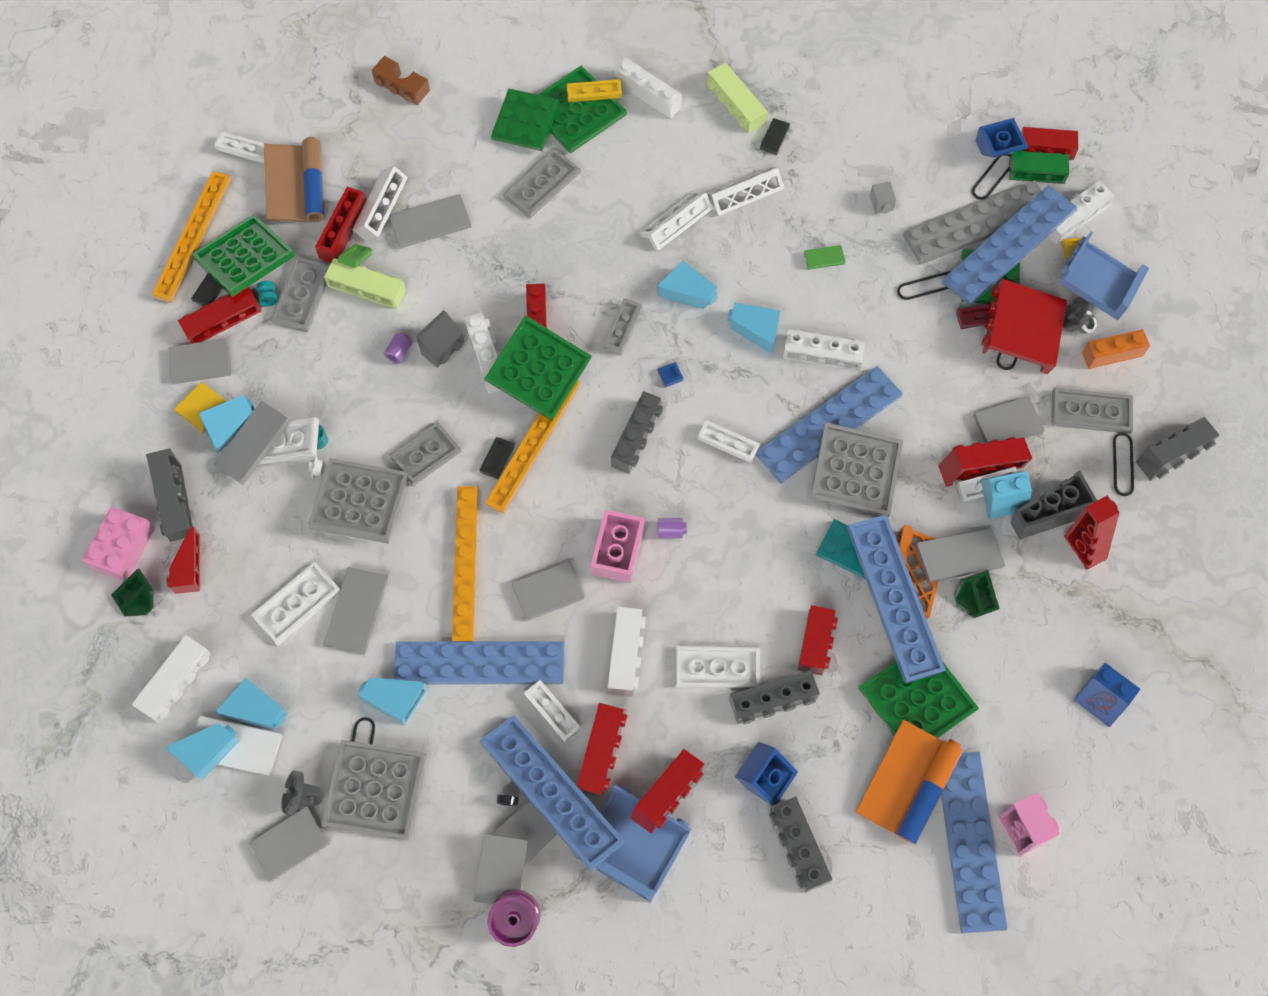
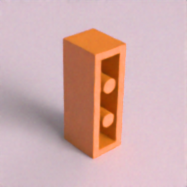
M1141 329L1089 341L1082 351V355L1088 369L1143 357L1150 344L1144 330Z

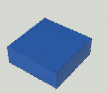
M676 362L658 368V374L665 388L683 381V376Z

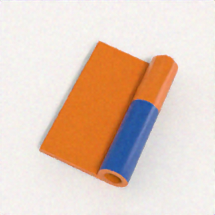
M903 720L855 812L916 845L963 752L960 748L961 744L952 739H949L948 742L942 741Z

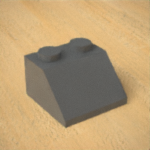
M444 310L416 335L421 354L437 368L441 364H445L455 351H459L465 343L463 333Z

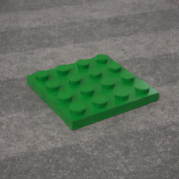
M579 66L538 94L559 100L560 104L550 133L570 154L627 115V111L615 99L568 102L567 84L596 81L582 66Z
M255 214L192 253L194 260L231 297L296 256L294 251Z
M525 315L484 380L553 421L592 356Z
M895 661L858 688L894 736L901 722L905 720L939 738L979 709L944 662L943 665L946 671L904 684Z

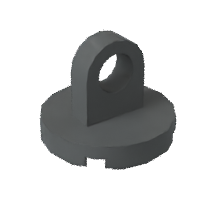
M1081 297L1074 299V303L1071 306L1069 304L1066 306L1062 329L1066 332L1079 330L1083 334L1093 333L1097 328V319L1092 314L1094 305ZM1087 321H1089V327H1088V328L1086 327V322H1087Z
M293 770L290 772L284 785L285 788H288L286 790L287 794L283 793L281 799L282 812L287 815H293L299 805L308 807L319 805L323 799L322 789L315 785L304 784V774L302 771Z

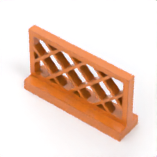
M905 524L898 530L896 540L909 575L914 582L913 585L916 586L921 595L918 599L923 598L927 605L926 611L923 612L926 619L930 618L939 581L929 583L931 591L927 593L923 591L919 583L925 581L926 577L918 581L912 571L918 567L923 571V568L911 541L912 537L918 538L921 542L936 538L912 530L913 527ZM913 554L918 565L910 568L906 560L908 556Z

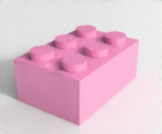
M110 507L82 561L92 570L125 581L131 575L155 528L145 518Z
M609 510L604 511L590 566L591 575L631 583L645 528V518Z
M1038 793L1014 803L998 816L1019 856L1045 845L1060 835L1056 820L1050 817L1047 811L1048 806L1045 800L1039 797Z

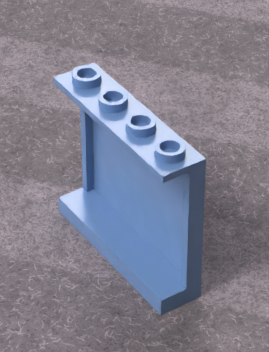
M1090 231L1087 237L1082 236L1077 243V246L1059 273L1062 277L1058 283L1114 319L1119 320L1129 308L1149 268L1142 264L1138 271L1135 272L1088 242L1093 234Z
M614 785L613 791L600 813L625 842L594 869L647 901L652 902L687 840L691 829L686 821L680 818L675 820L668 814L666 816L668 819L661 829L656 828L652 834L630 819L634 807L643 797H635L631 794L632 791L623 785H620V787Z

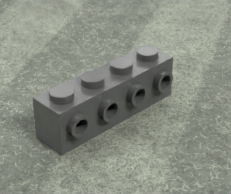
M645 391L642 392L613 451L611 467L630 474L632 467H636L639 460L638 455L647 444L646 438L649 433L653 432L654 422L662 413L663 406H661L660 397Z
M809 670L730 694L729 701L737 724L741 722L749 724L754 722L757 717L769 718L780 710L788 712L794 710L800 704H804V706L811 705L816 702L820 693L813 673Z
M795 796L773 805L770 809L769 817L773 826L777 825L780 832L778 839L782 847L786 846L788 850L787 860L791 868L795 867L797 871L796 880L800 889L804 888L807 893L829 884L833 879L797 797Z

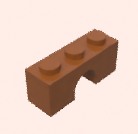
M383 56L371 70L374 82L378 86L389 89L391 93L398 94L407 102L418 105L430 91L428 79L414 71L407 78H399L401 76L399 63L386 56Z

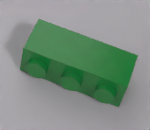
M1025 151L1013 152L1009 161V180L1029 182L1035 180L1036 182L1065 184L1069 176V155Z

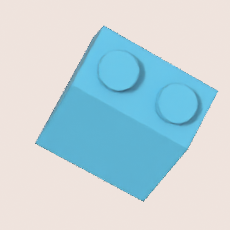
M1028 471L981 479L989 519L1012 515L1016 510L1030 502L1032 489Z

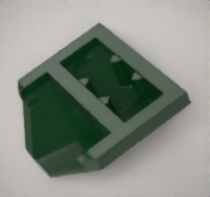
M136 569L111 594L124 617L147 615L154 608V590L140 569Z
M988 570L960 580L954 593V598L957 606L968 615L976 618L1000 609Z

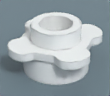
M317 456L314 461L310 460L308 472H312L311 478H313V475L320 476L323 460H318Z

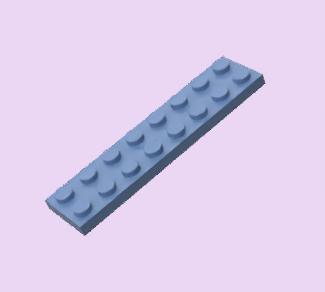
M1047 185L944 277L942 283L971 306L1077 210V206Z
M876 366L756 452V456L781 484L818 457L825 422L858 429L901 398L903 393Z
M887 514L849 524L847 530L904 684L946 671Z
M564 641L396 642L394 680L419 681L425 685L535 684L539 680L543 684H563Z
M514 715L480 740L483 748L590 872L624 844V839Z
M966 752L961 754L941 794L961 934L1006 931L1008 929L980 752Z

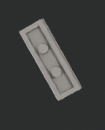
M623 299L603 344L604 350L622 355L641 311L642 304Z

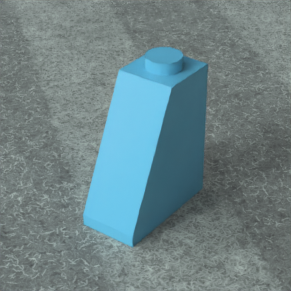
M682 261L658 284L657 295L665 299L705 309L716 301L717 287Z
M734 303V309H730L728 321H731L730 329L764 350L773 353L780 310Z
M245 395L199 413L216 453L220 452L235 437L252 414V411L255 410L251 399L247 400Z
M246 678L216 710L224 719L270 730L280 727L285 722L288 714L280 705Z
M369 678L368 682H364L361 685L358 696L364 703L405 725L426 693L427 687L423 682Z
M217 723L170 744L166 749L203 781L239 743V740L235 737L237 732L229 725L224 727Z

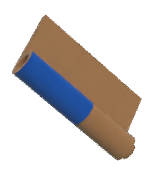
M307 137L302 141L301 146L264 143L266 220L313 223L322 221L324 219L320 141L314 137Z

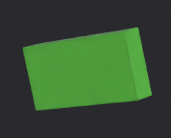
M354 244L339 256L338 262L356 268L372 255V249Z
M841 245L804 250L808 270L845 264Z

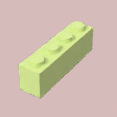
M727 63L708 72L707 85L709 89L716 93L719 101L727 106L729 113L737 118L742 128H745L750 133L767 122L768 111Z
M333 258L324 276L328 287L394 309L398 308L406 292L404 281L398 277H389L380 271L368 270L362 265L354 268L339 263L338 259Z

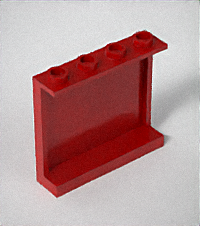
M1002 279L998 285H994L991 292L993 300L988 307L990 316L985 323L987 331L981 343L984 346L982 354H986L991 349L1040 365V372L1049 374L1056 367L1067 300Z

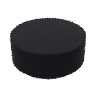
M497 795L496 803L516 807L519 797Z

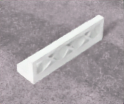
M771 166L710 191L707 195L709 200L713 202L717 216H720L784 189L778 167ZM775 177L778 186L774 188L767 187L770 178ZM754 185L762 186L758 195L750 193ZM739 191L746 193L741 202L734 200L736 193ZM722 198L728 199L727 207L720 210L718 200Z
M696 190L692 191L639 232L641 237L648 238L653 248L660 250L713 209L707 193Z

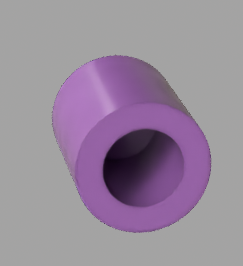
M396 333L384 351V356L390 361L400 364L412 345L410 337L405 333Z
M658 518V538H683V534H687V522H683V518Z

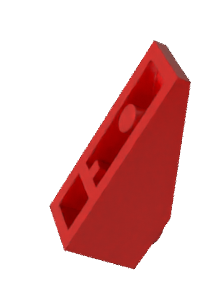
M195 527L189 528L169 567V575L166 577L168 588L175 594L200 591V534Z

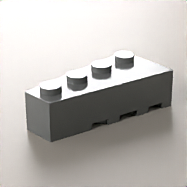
M1205 417L1186 426L1182 430L1183 433L1178 430L1168 439L1165 437L1156 445L1151 444L1146 448L1136 461V464L1150 481L1157 477L1158 479L1165 477L1169 473L1168 470L1172 468L1178 469L1185 463L1186 459L1193 460L1201 454V450L1205 449L1207 451L1216 445L1215 440L1220 435Z
M170 448L148 453L146 457L154 487V495L158 504L157 512L162 521V524H160L161 533L170 542L184 539L189 528L193 527L182 464Z
M1079 470L1068 480L1065 479L1052 490L1046 491L1041 497L1035 498L1016 510L1011 520V525L1020 540L1076 521L1085 507L1097 501Z

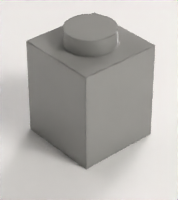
M891 182L872 185L870 198L875 214L893 211L896 198Z

